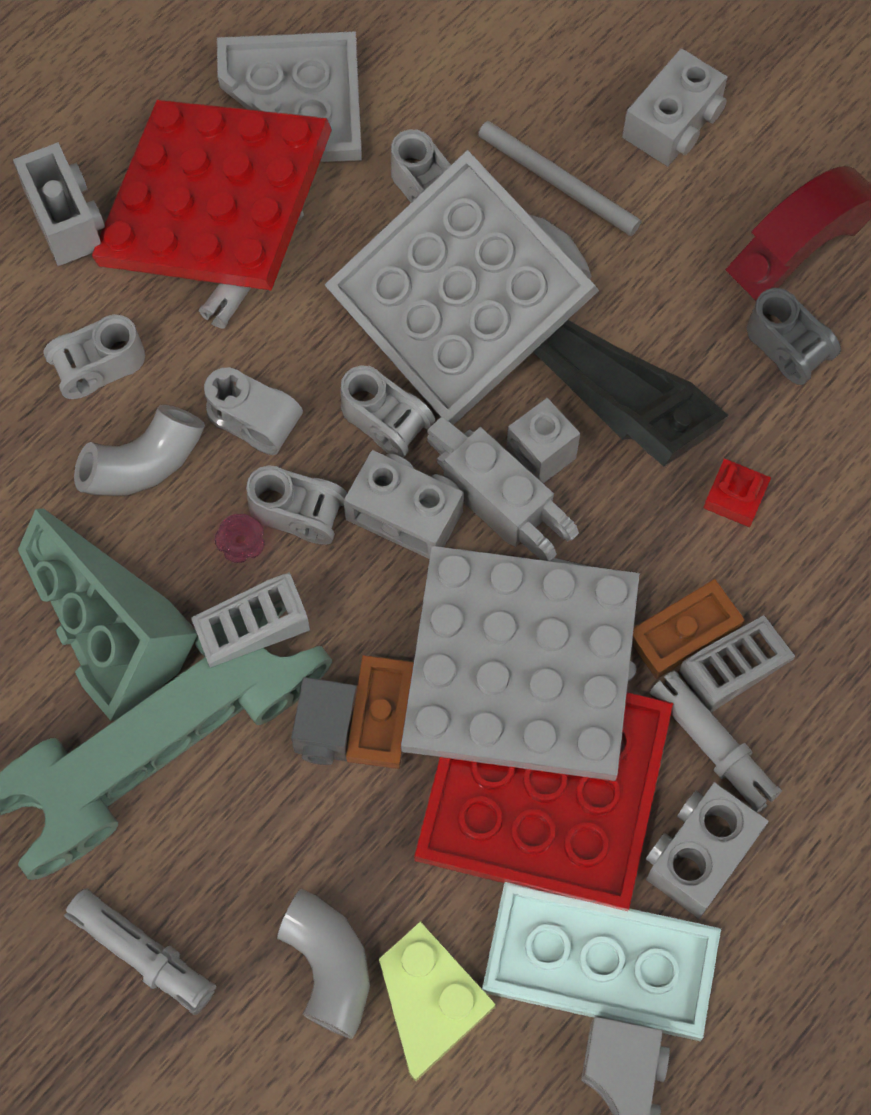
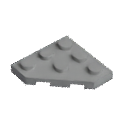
M356 32L217 38L219 87L248 110L327 118L332 132L320 162L362 160Z

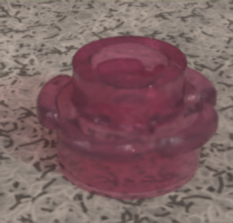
M233 514L221 523L219 530L216 532V548L221 552L223 551L225 558L234 563H243L249 557L256 558L261 554L265 546V540L262 538L264 528L258 520L246 514ZM238 536H244L245 541L243 543L236 542V538Z

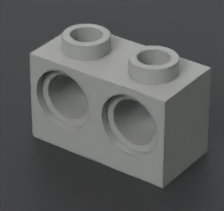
M715 782L704 796L696 790L677 815L680 820L685 822L674 838L664 833L646 858L647 861L653 864L646 881L698 919L701 918L769 822ZM713 815L722 817L728 822L731 835L726 837L712 835L705 827L704 818ZM678 858L693 860L700 869V878L693 881L680 878L674 871L673 861Z

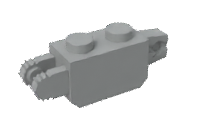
M442 416L428 429L427 433L429 435L427 440L440 454L437 458V463L444 470V477L453 481L459 490L464 492L463 503L508 544L516 547L521 542L540 560L551 561L557 553L552 543L536 529L542 521L567 542L569 540L572 541L579 534L574 521L553 503L554 493L481 427L475 432L469 429L463 434Z

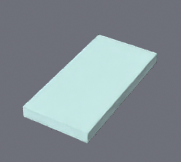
M504 882L482 990L486 994L589 1017H600L663 1030L662 1033L701 1041L704 1034L721 928L630 908L627 912Z

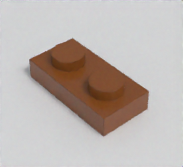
M716 579L635 626L633 629L632 645L653 676L658 679L681 665L684 660L698 651L740 629L745 619Z
M362 655L346 754L347 762L400 769L402 758L401 743L414 662Z

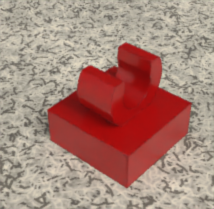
M724 458L703 509L751 527L771 477Z

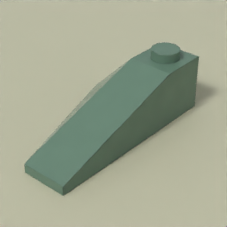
M35 509L18 552L41 600L51 601L61 623L56 632L62 645L71 644L81 666L75 673L81 686L110 721L117 720L179 673L197 637L196 630L167 598L45 509Z

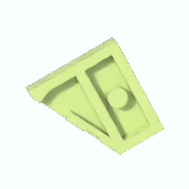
M421 922L379 958L409 1074L415 1082L484 1019L496 1005Z

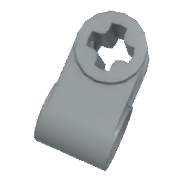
M415 129L400 132L391 144V178L410 203L451 166L432 142L431 138L422 131ZM408 158H415L420 161L417 163H409L404 160Z
M116 314L105 316L101 320L73 333H67L53 339L46 345L43 351L46 361L55 366L61 379L59 384L60 391L68 399L85 397L104 385L135 373L143 365L146 355L133 322L123 315ZM117 342H128L121 349L110 350ZM75 363L76 367L72 369L71 365Z
M360 365L353 367L342 378L341 410L343 416L348 422L371 437L388 454H396L404 458L409 452L408 444L423 428L429 429L435 422V417L426 404L414 395L405 392L371 366ZM367 391L375 397L363 402L354 399L352 395L356 392Z
M230 367L217 369L207 377L204 384V392L207 399V416L211 423L243 439L252 447L265 454L276 455L303 414L302 407L291 396L278 389L270 388L237 369Z
M268 465L252 472L247 480L246 487L250 515L257 523L294 534L301 539L316 544L327 545L333 541L335 533L332 530V526L339 507L344 506V499L347 495V491L339 485L328 480L310 478L277 466ZM269 490L277 491L283 495L281 499L272 503L263 502L258 497L263 492Z

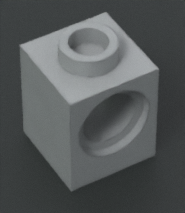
M546 398L508 426L506 450L536 478L545 483L576 459L580 432Z

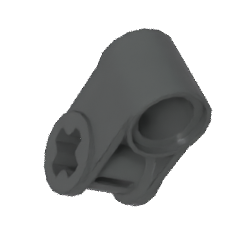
M771 288L762 292L757 298L746 327L748 337L752 343L757 345L778 366L783 375L797 385L805 384L811 379V371L823 361H832L840 354L841 347L835 334L825 324L819 322L792 293L781 288ZM764 315L776 316L782 323L770 322Z

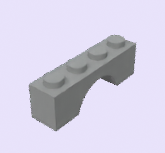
M594 1017L590 1024L581 1081L594 1089L604 1099L612 1115H660L661 1105L652 1104L655 1081H665L669 1062L670 1048L660 1046L663 1030Z

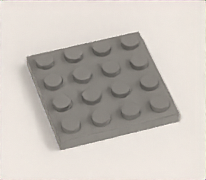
M468 150L325 284L327 289L435 411L452 425L458 422L599 291L595 284Z
M432 546L401 752L616 781L640 573Z

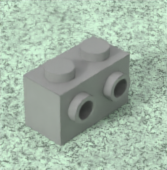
M681 48L627 110L622 138L668 167L679 153L686 155L690 152L699 138L701 127L707 121L712 124L718 119L727 103V99L723 97L728 77Z
M58 142L13 159L26 197L57 266L93 253L95 246L101 244L97 230L105 228L95 201L92 200L86 203L81 193L88 189L78 164H68Z
M372 450L344 499L345 518L357 526L430 559L431 547H444L463 513L464 492L459 490L453 481L442 475L434 474L430 477L413 469L411 463L396 454H387L385 456Z

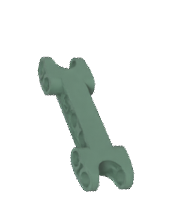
M282 600L273 602L278 619L286 611ZM262 607L252 610L258 628L268 624ZM242 615L233 617L232 621L238 637L240 638L248 634ZM222 623L212 625L211 627L219 647L229 643ZM197 635L194 644L204 656L202 660L69 754L58 739L51 738L37 744L15 759L0 772V815L13 812L21 807H36L42 809L45 813V826L41 835L18 863L26 878L35 880L48 876L80 859L105 841L118 827V821L107 808L243 709L256 725L267 723L299 701L303 677L320 680L332 664L331 657L322 646H316L293 656L285 657L271 654L265 648L210 668Z

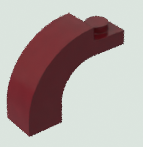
M848 166L836 167L816 176L783 200L751 231L755 237L725 270L755 301L762 292L771 288H779L795 269L820 246L839 235L855 236L871 219V184L855 168Z

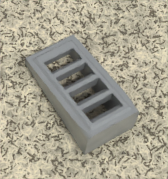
M290 572L269 579L191 617L210 668L310 631L306 611ZM282 600L287 615L278 619L273 602ZM262 607L268 624L258 628L252 610ZM238 615H242L248 634L240 638L232 621V618ZM220 622L229 642L219 647L211 627Z
M763 615L684 660L679 673L697 698L712 713L792 661L795 655ZM759 633L776 654L770 659L764 655L752 639ZM744 644L759 665L752 668L737 647ZM728 654L742 674L735 677L721 657ZM713 664L726 683L719 686L706 669L707 666Z

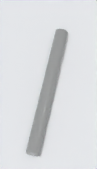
M486 121L480 128L478 137L629 236H633L641 224L639 218L495 124Z

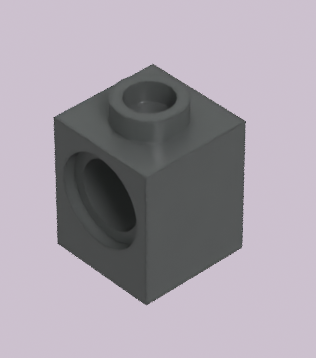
M303 677L291 736L294 753L302 754L301 758L303 760L318 765H331L334 759L347 761L346 754L357 694L356 685Z

